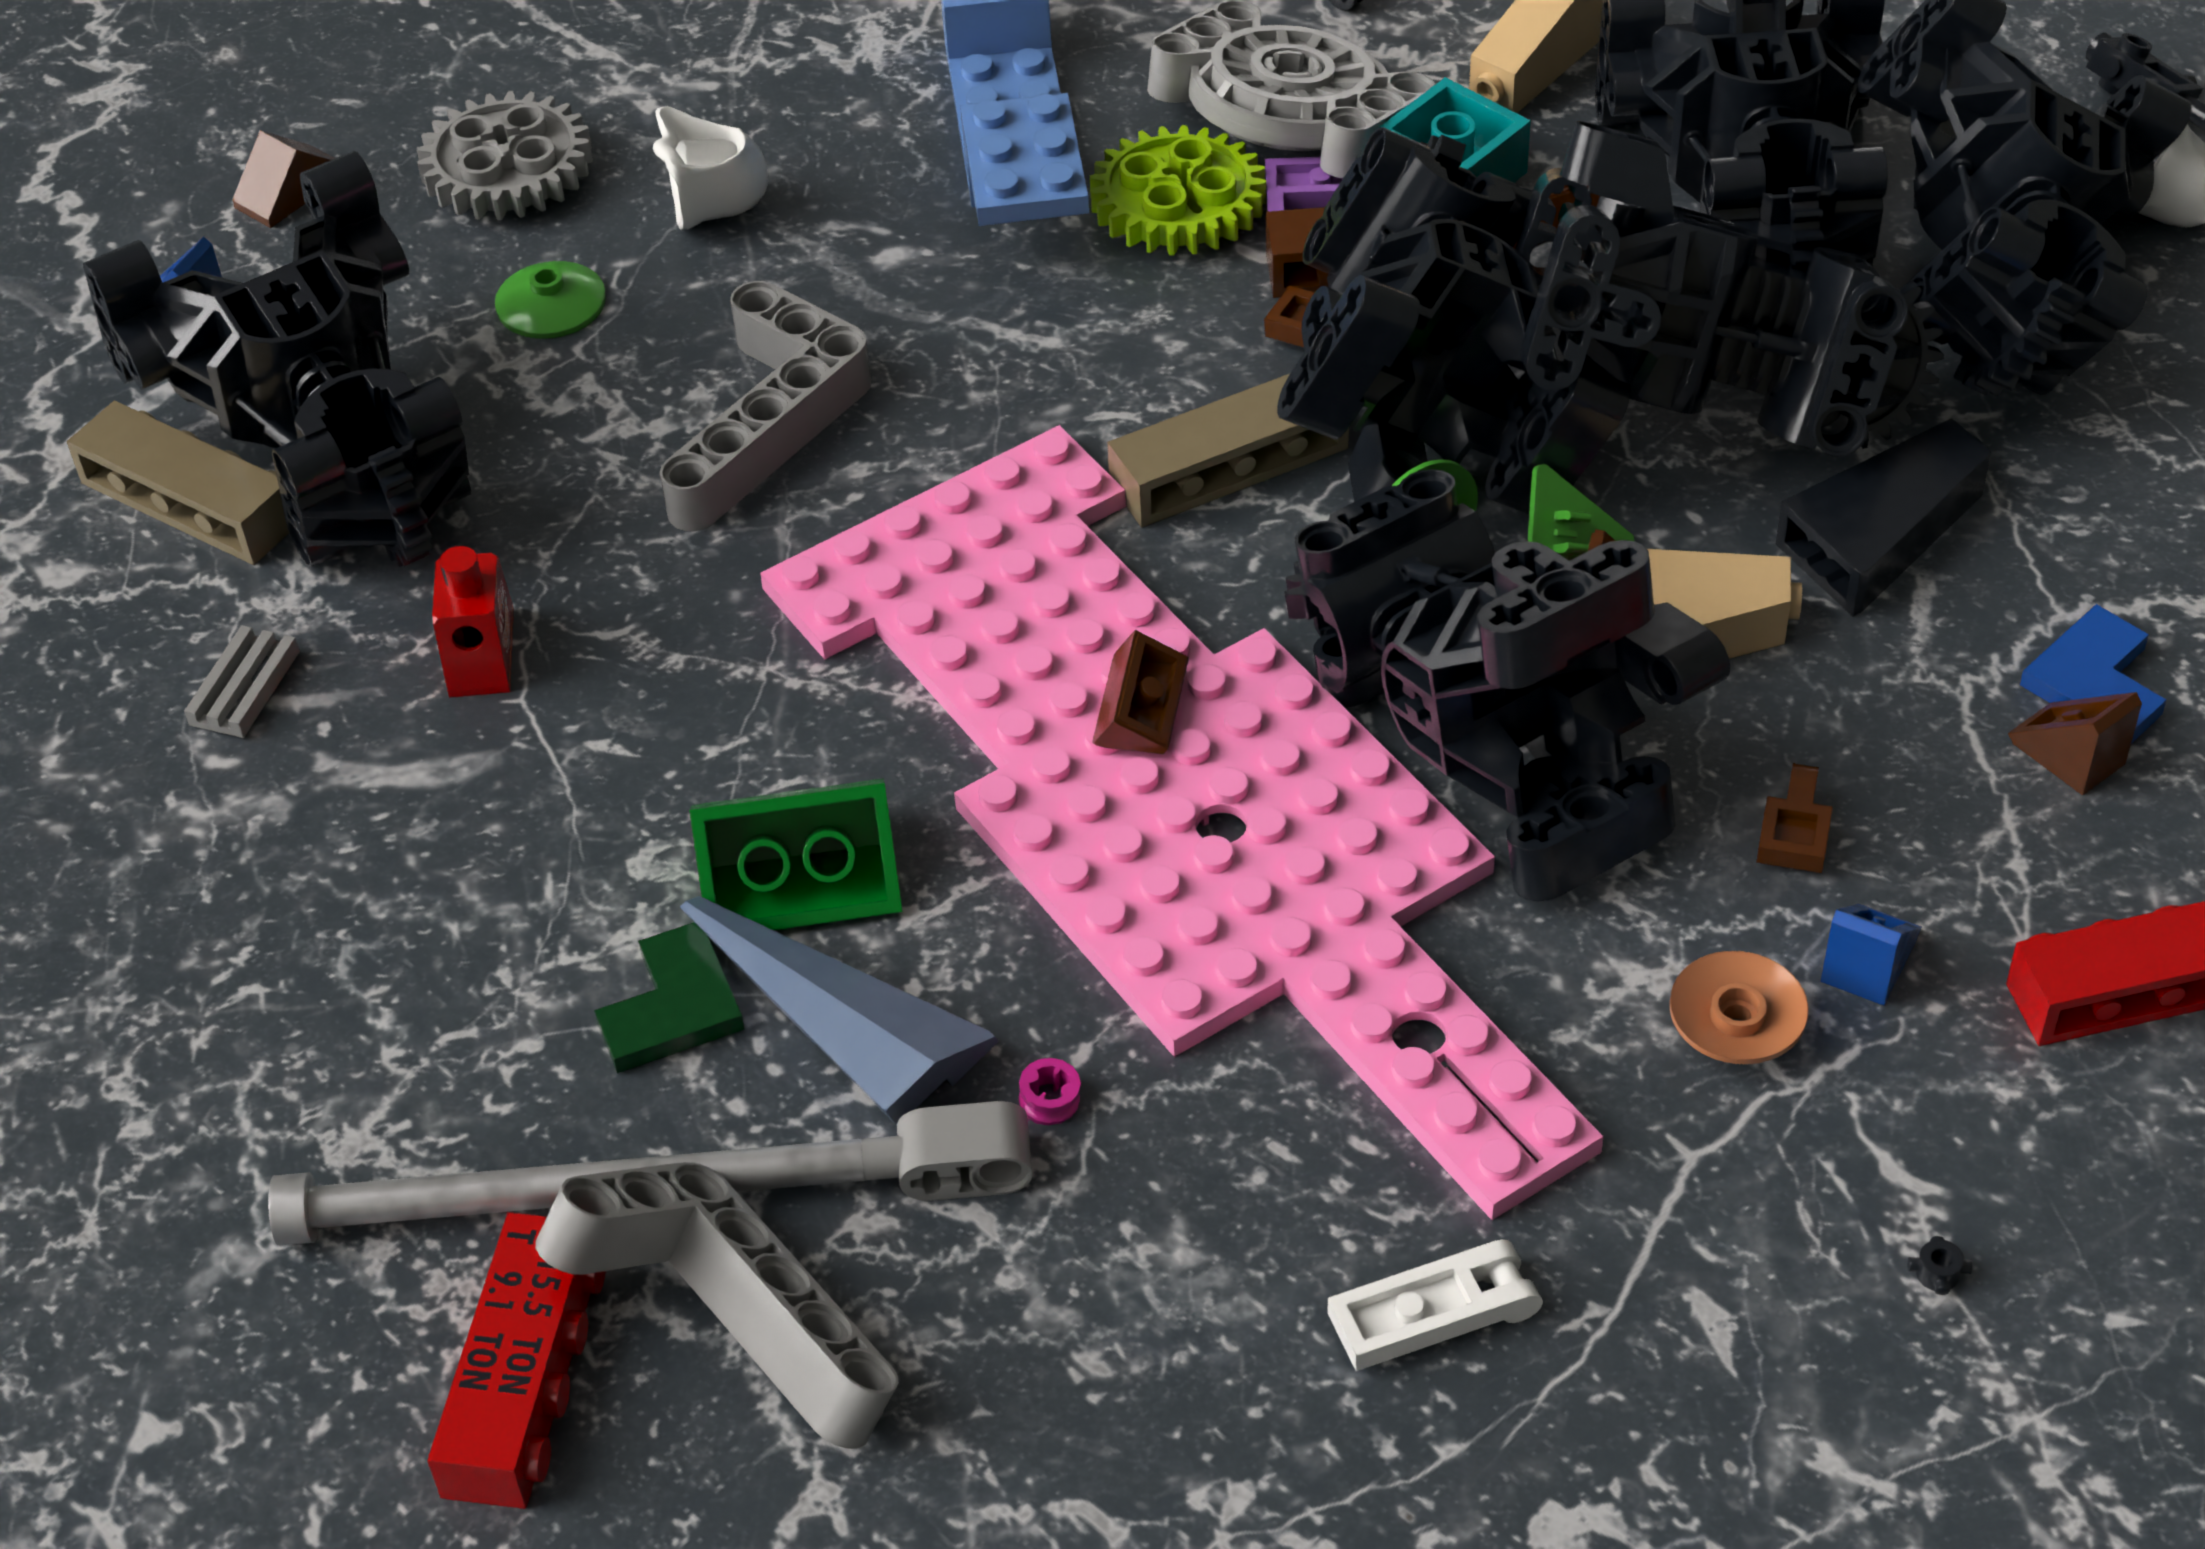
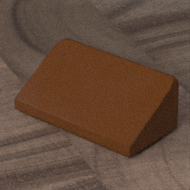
M1134 630L1113 656L1092 743L1104 748L1164 754L1169 748L1189 657Z

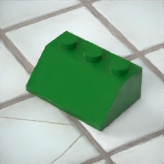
M884 778L695 804L689 810L701 896L771 930L903 912Z

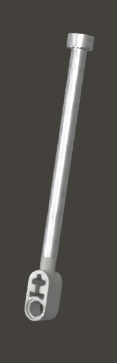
M993 1101L914 1109L904 1114L898 1120L897 1136L316 1186L313 1175L310 1172L274 1175L269 1186V1220L276 1245L314 1243L317 1239L318 1228L551 1208L562 1184L568 1178L682 1162L697 1163L711 1168L726 1179L736 1192L899 1178L902 1192L917 1200L934 1201L1002 1195L1021 1190L1032 1179L1028 1116L1026 1111L1017 1104Z

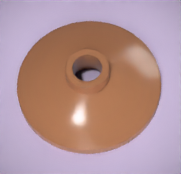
M1723 951L1709 954L1693 961L1678 975L1671 990L1670 1014L1673 1024L1681 1037L1700 1053L1726 1063L1756 1064L1770 1061L1785 1054L1799 1041L1807 1024L1808 1002L1799 981L1779 963L1755 953Z

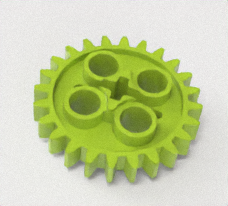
M1182 125L1177 134H1170L1164 126H1159L1158 136L1151 137L1142 130L1138 131V142L1134 143L1122 138L1119 140L1120 151L1106 149L1104 151L1105 161H1095V174L1090 175L1092 213H1097L1098 225H1109V235L1111 238L1126 234V246L1132 247L1140 241L1146 242L1147 253H1152L1159 245L1167 246V251L1172 256L1175 255L1179 246H1187L1192 254L1198 253V244L1206 243L1215 250L1219 249V237L1222 236L1235 242L1238 240V228L1251 231L1253 229V218L1262 217L1263 204H1266L1265 167L1258 165V154L1246 153V143L1243 141L1229 145L1228 133H1223L1214 139L1209 138L1208 127L1202 128L1196 135L1189 134L1187 125Z

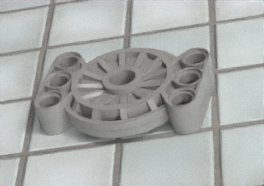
M1225 0L1153 38L1147 92L1153 98L1164 102H1192L1195 109L1210 123L1239 139L1255 145L1292 151L1321 150V169L1331 176L1344 178L1355 159L1362 155L1364 147L1373 132L1433 87L1435 82L1430 77L1417 72L1388 73L1383 64L1368 52L1342 37L1325 31L1289 25L1260 26L1261 9L1258 6L1243 0Z

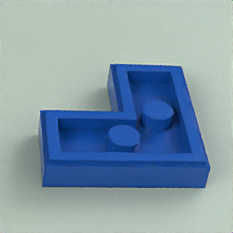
M2097 604L2023 670L2020 686L2049 703L2137 692L2142 706L2131 744L2163 714L2166 704L2165 698L2121 673L2124 668L2145 650L2149 634Z

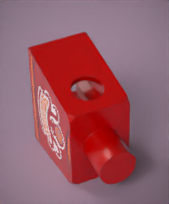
M467 546L449 548L435 562L432 609L433 626L449 698L509 693L511 691L514 607L499 557L493 553L476 554L472 548ZM467 626L474 627L482 633L483 641L479 645L467 647L472 645Z

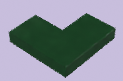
M694 922L638 941L642 958L655 990L594 1010L598 1027L617 1073L745 1030L742 1014L708 936Z

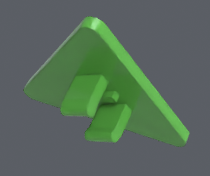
M1542 464L1533 468L1528 527L1529 542L1543 544L1570 561L1588 551L1591 534L1595 533L1596 529L1606 531L1615 541H1634V536L1548 465Z

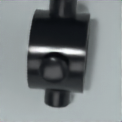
M1934 1236L1922 1247L1919 1257L1908 1258L1907 1267L1909 1272H1916L1917 1278L1923 1286L1935 1291L1938 1295H1946L1958 1284L1961 1274L1972 1273V1260L1964 1259L1962 1251L1954 1243L1945 1240L1941 1236Z

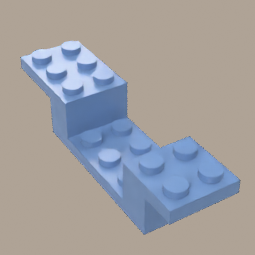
M941 0L945 48L971 207H976L978 225L1088 214V191L1068 93L1061 94L1052 51L1049 0Z

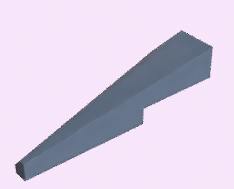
M701 896L687 900L680 906L685 914L896 1126L898 1120L904 1114L916 1109L945 1080L951 1086H954L999 1042L989 1030Z

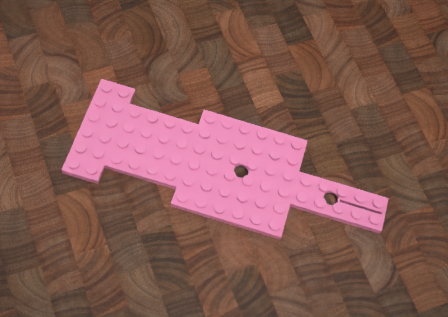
M1060 425L760 573L765 593L824 660L877 634L998 768L996 771L954 792L956 810L1174 1057L1284 994L1491 1220L1499 1217L1602 1153L1603 1135L1401 928V926L1493 874L1495 856L1334 696L1324 689L1265 628L1213 654L1088 527L1126 507L1125 489ZM1134 630L1189 657L1169 748L1164 754L1104 748L1092 743L1113 656ZM1215 813L1235 815L1246 825L1244 834L1233 842H1229L1226 838L1216 835L1202 838L1196 828L1199 822L1203 826L1209 824V815ZM1425 1020L1437 1025L1443 1031L1446 1040L1441 1048L1429 1054L1426 1050L1418 1047H1407L1401 1050L1395 1044L1392 1035L1405 1022ZM1443 1061L1454 1071V1073L1471 1089V1091L1488 1107V1109L1506 1126V1128L1523 1144V1146L1539 1162L1535 1161V1159L1518 1143V1141L1501 1125V1123L1484 1107V1105L1467 1089V1087L1449 1070V1068L1444 1067L1441 1064Z

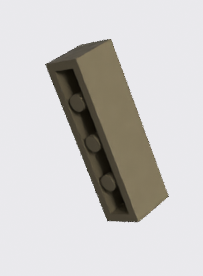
M1287 374L1108 441L1109 475L1125 489L1126 508L1142 528L1348 449L1349 428L1342 437L1335 440L1280 419L1277 414V405L1283 385L1290 375Z
M114 400L66 441L82 484L247 563L255 565L289 534L276 471L264 470L243 460L233 451H223L200 440L187 430L180 431L160 422L146 411H137Z

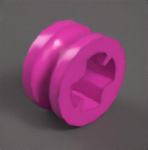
M1044 1058L1030 1063L1022 1071L1019 1080V1105L1026 1111L1028 1119L1036 1124L1048 1126L1060 1124L1070 1119L1078 1110L1080 1102L1081 1083L1079 1074L1072 1065L1060 1059ZM1053 1084V1091H1057L1061 1087V1097L1048 1100L1046 1099V1092L1038 1096L1039 1087L1041 1085Z

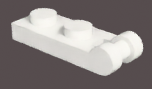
M1501 1239L1328 1298V1315L1355 1371H1359L1503 1320L1508 1323L1522 1322L1536 1314L1542 1307L1543 1301L1534 1283L1529 1279H1523L1518 1271L1521 1266V1259L1512 1242ZM1483 1280L1486 1283H1493L1495 1288L1482 1292L1477 1282Z

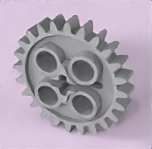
M508 91L504 100L496 101L490 93L486 94L485 104L477 105L471 100H466V111L447 110L448 122L433 120L434 132L423 133L421 137L424 146L417 147L418 168L422 184L426 185L428 196H437L440 207L453 204L456 215H460L473 208L475 219L478 220L487 211H494L496 219L502 220L507 210H514L521 218L525 217L526 207L531 205L540 211L546 210L544 200L547 198L560 202L564 201L562 188L578 190V177H587L589 175L587 164L593 162L589 129L587 125L583 124L582 115L580 113L572 114L570 104L568 103L556 107L553 96H548L542 101L536 102L534 92H529L522 100H516L513 91Z

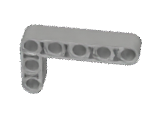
M766 281L744 283L731 293L730 303L739 349L775 370L669 457L661 466L660 479L669 522L675 528L683 531H698L714 524L866 394L871 387L872 380L867 339L861 329Z
M682 1162L574 1176L566 1179L562 1184L536 1239V1250L545 1262L566 1273L589 1274L669 1261L817 1434L835 1446L847 1449H858L866 1445L899 1383L897 1373L726 1179L707 1166L692 1162Z

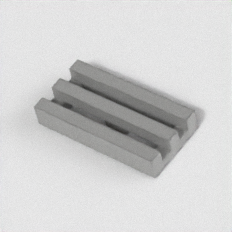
M241 625L184 710L189 726L244 738L300 651L296 638L284 635L281 641H276L274 632L262 630L259 636H255L252 627ZM269 656L270 658L268 659V661L256 677L255 681L252 682L251 678L253 677V675L255 674V672L257 671L265 657ZM238 698L242 699L230 719H227L228 713Z

